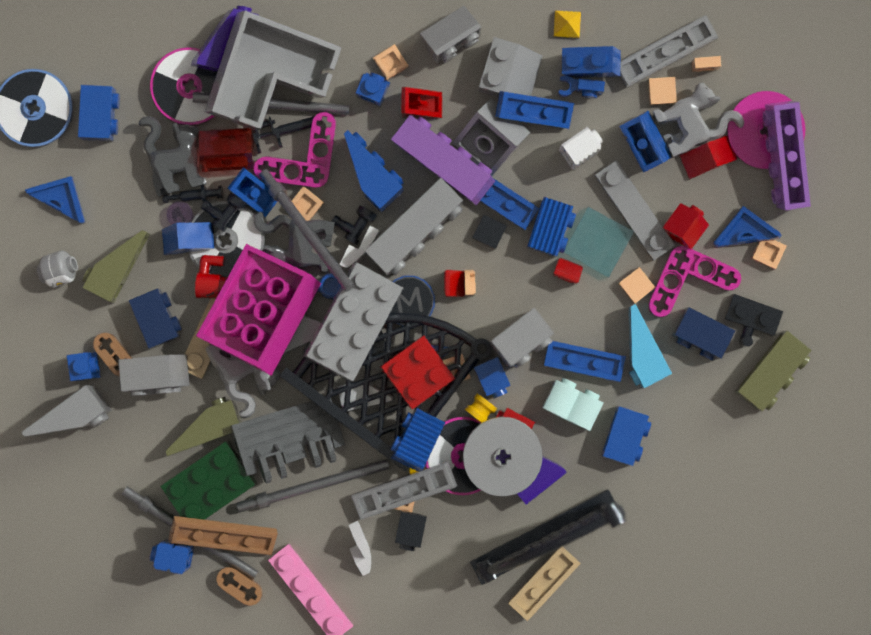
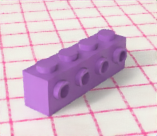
M785 101L765 104L766 111H763V122L768 128V137H766L765 142L766 149L771 155V163H769L768 170L774 182V189L771 191L772 201L776 204V208L783 210L811 207L800 103Z
M409 115L391 140L436 176L442 178L457 192L477 205L495 182L490 175L492 170L482 162H479L478 165L470 160L472 155L462 147H459L457 150L450 145L452 140L439 131L436 135L430 130L432 125L421 116L415 119Z

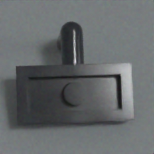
M733 294L724 319L744 325L739 344L742 347H749L753 344L752 335L754 329L775 336L783 311Z

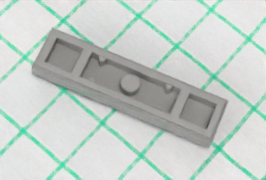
M705 15L622 60L620 77L625 87L632 86L718 39L707 16Z
M617 160L595 174V177L653 261L675 246Z
M447 461L420 472H415L351 495L359 519L362 520L455 488L457 484Z

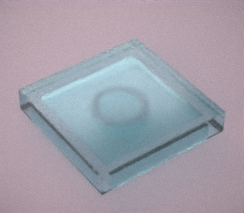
M588 207L568 242L564 254L609 278L634 231Z

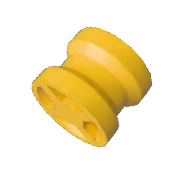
M477 393L474 396V402L471 405H467L464 410L482 423L488 420L490 413H495L497 408Z

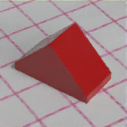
M402 87V118H408L409 115L414 118H419V116L422 118H442V92Z
M728 136L707 142L679 156L689 180L738 160L729 143Z

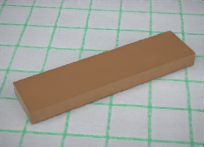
M174 516L168 539L169 543L272 555L278 533L276 528Z

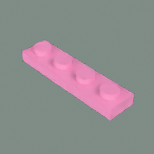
M290 544L286 545L268 560L326 635H343L354 626Z

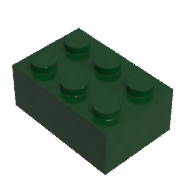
M225 441L160 487L181 517L205 520L258 483L252 475L246 476L239 455L230 442Z

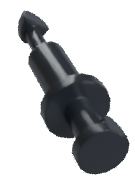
M202 185L201 189L181 191L177 195H164L162 202L169 203V200L175 199L182 201L202 199L205 202L206 200L208 201V197L215 196L221 199L224 197L223 187L220 185L217 189L207 190L206 185Z

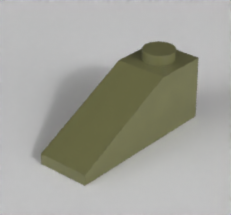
M143 230L97 262L93 269L89 267L82 279L85 282L83 288L109 302L115 303L150 234Z
M226 397L212 401V407L205 409L166 450L167 456L231 434L230 426L241 423L234 400L227 401Z

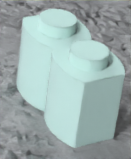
M562 378L561 382L555 380L542 409L590 431L603 405V402L598 400L600 395L588 389L584 393L575 389L577 384L565 378Z

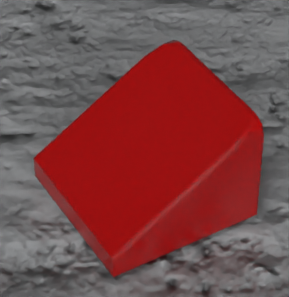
M559 258L553 275L575 285L580 280L583 267L566 259Z
M444 271V291L446 297H463L465 295L463 271Z

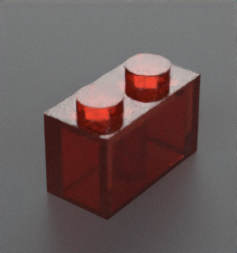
M236 128L199 131V159L202 172L241 170L242 168L254 169L252 129Z

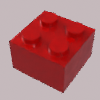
M421 336L380 366L412 410L455 379L425 336Z

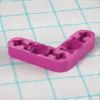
M321 112L313 118L307 162L263 156L254 164L255 175L261 179L259 174L263 170L259 169V165H263L265 161L269 162L270 167H278L277 162H281L280 178L275 177L277 172L269 171L277 182L309 187L325 185L330 175L336 120L334 116L328 112ZM323 116L327 117L328 122H331V127H327L325 130V136L330 135V141L325 138H314L315 133L321 134V126L317 125V121L322 120ZM318 142H323L328 147V153L324 157H318L314 154L313 148ZM289 164L295 165L299 170V174L295 179H289L284 174V169ZM303 166H308L306 172H315L316 168H319L320 173L324 174V178L316 183L314 182V177L306 176V182L301 181L304 173Z
M678 246L669 254L655 286L656 288H654L649 300L648 308L651 314L656 317L668 315L675 304L687 274L726 291L734 290L740 285L741 274L734 267L693 249L690 250L685 246ZM684 251L688 262H682L678 269L684 270L683 274L681 275L676 270H669V265L675 267L678 261L674 257L675 253L680 254ZM702 261H708L712 265V272L708 276H703L698 271V265ZM718 266L722 267L719 271L721 274L727 275L729 272H732V278L736 280L735 283H730L726 286L725 279L719 276L716 278V281L712 280L717 273ZM668 274L675 275L678 279V285L674 289H668L664 285V278ZM659 288L665 293L673 294L672 299L669 296L666 297L664 305L667 306V309L661 310L660 313L656 311L657 307L653 305L654 301H660L663 294L658 293Z

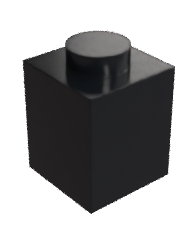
M401 510L395 543L400 544V549L415 551V547L421 548L427 515Z

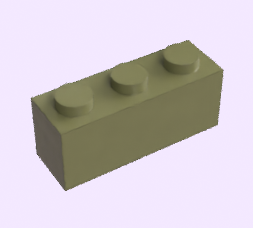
M783 331L735 390V393L758 411L770 410L778 400L775 395L781 388L783 390L788 388L794 380L791 375L797 368L800 370L804 368L810 360L808 354L812 350L789 331Z

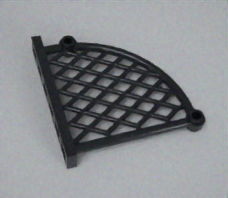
M390 313L384 323L387 324L386 333L378 335L375 342L385 339V350L383 353L372 356V345L362 366L365 365L364 379L353 383L346 380L345 386L333 390L334 377L338 375L329 371V373L317 377L318 364L305 357L293 372L285 368L280 377L406 472L409 467L391 458L394 451L390 450L391 447L383 442L380 436L395 430L394 440L396 436L400 437L401 425L403 423L402 411L408 405L405 401L403 402V398L398 393V403L385 408L386 395L397 390L394 386L387 389L388 378L384 372L370 376L371 363L384 358V364L390 359L391 355L399 353L414 341L409 342L410 329L421 325V336H425L428 341L439 338L438 351L436 353L442 361L444 354L455 351L454 364L447 366L450 371L458 370L454 375L455 379L448 383L442 392L439 390L429 397L438 396L426 412L436 418L480 359L489 357L492 352V346L484 338L476 339L463 329L431 316L414 313ZM393 323H405L404 326L392 330ZM428 327L440 330L427 336ZM404 332L403 345L390 350L391 337ZM449 334L459 339L457 344L444 348L445 335ZM308 343V344L305 346L304 351H303V355L305 354V352H306V350H307V348H308V346H309L310 343ZM465 343L470 347L471 354L463 365H460L461 347ZM479 344H482L485 347V352L483 354H480L477 351V346ZM312 364L311 379L307 384L301 377ZM382 378L381 391L368 396L369 383ZM328 379L327 394L324 397L313 386ZM363 385L362 398L350 403L351 389ZM345 392L344 406L340 409L330 401V398ZM380 398L379 411L367 415L368 402ZM419 404L417 407H415V410H416L417 408H418V409H421V404ZM362 405L361 418L358 422L346 413L348 409ZM397 410L396 424L383 428L384 415ZM378 418L377 432L374 435L363 424Z
M609 489L480 555L471 560L470 564L481 585L520 565L555 551L605 525L610 524L611 528H615L626 522L624 517L626 513L622 505H618L617 501H614Z

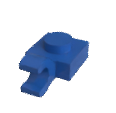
M569 76L560 77L561 82L569 84L568 90L558 91V95L562 97H567L576 91L582 93V97L596 99L597 95H602L604 92L605 81L573 79Z

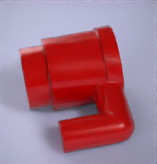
M202 255L200 257L199 273H197L195 282L196 298H217L228 277H222L219 274H209V266H223L224 256Z

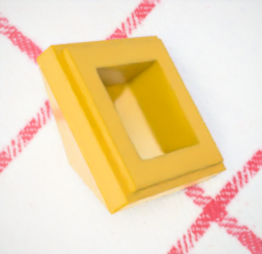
M555 11L553 37L579 38L581 12Z

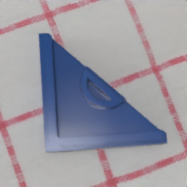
M72 176L25 189L26 193L81 224L86 223Z
M742 206L713 244L718 248L780 239L782 234Z

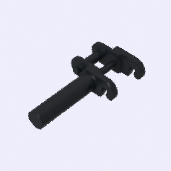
M269 116V120L264 121L261 128L271 126L272 131L259 134L258 129H256V133L253 134L258 154H261L258 142L261 138L270 135L276 136L279 148H283L280 136L311 128L315 116L280 125L278 128L273 127V124L276 122L271 120V116Z

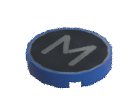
M402 276L393 281L395 284L403 287L390 313H414L431 316L435 307V296L431 286L425 280L416 276ZM396 323L401 326L405 325V323Z

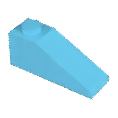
M636 304L630 306L629 350L632 371L629 372V375L635 386L640 384L642 388H646L671 375L672 372Z

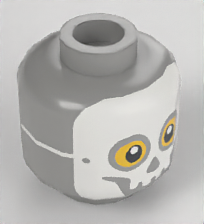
M63 250L43 256L37 266V274L40 281L52 288L74 281L76 271L78 270L76 259Z

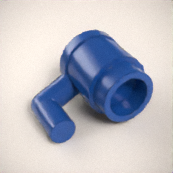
M330 273L321 278L319 281L321 285L317 292H321L327 299L334 300L341 285L334 275Z

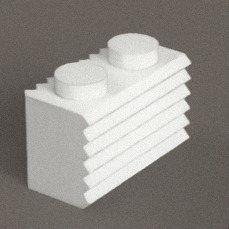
M586 127L561 144L559 151L571 169L576 170L585 161L598 154L603 140L595 129L591 131Z

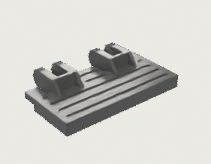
M313 401L230 426L246 476L258 473L254 462L257 461L266 484L272 481L266 457L273 456L277 473L283 479L287 477L285 464L307 457L304 445L307 446L315 468L321 467V458L315 442L322 440L326 458L330 463L336 462L334 448L345 445L338 420Z

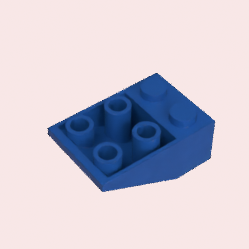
M347 130L344 136L363 195L382 213L404 192L403 180L393 169L388 172L383 167L385 161L375 151L370 153L366 149V141L357 132L351 134Z

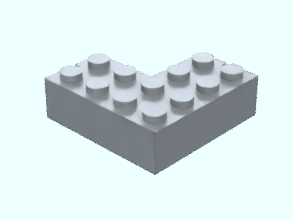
M238 12L204 112L224 120H231L235 124L252 130L261 129L276 83L315 98L326 96L332 74H321V71L335 69L342 47L251 12Z

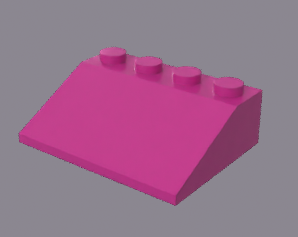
M246 244L196 336L272 376L321 283L311 274Z

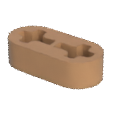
M101 333L94 339L93 345L96 353L112 373L120 376V371L116 369L118 362L114 357L117 355L120 359H132L130 354L113 334ZM102 338L112 340L110 343V347L114 351L112 354L107 349H100L102 345L100 340Z
M227 566L218 573V586L241 603L252 606L261 600L263 593L261 586L234 567ZM230 572L234 573L233 579L239 583L238 587L233 583L225 585L223 583L225 581V578L222 576L223 573L227 575ZM244 586L247 589L254 587L257 598L247 600L245 598L246 592L240 589V587Z

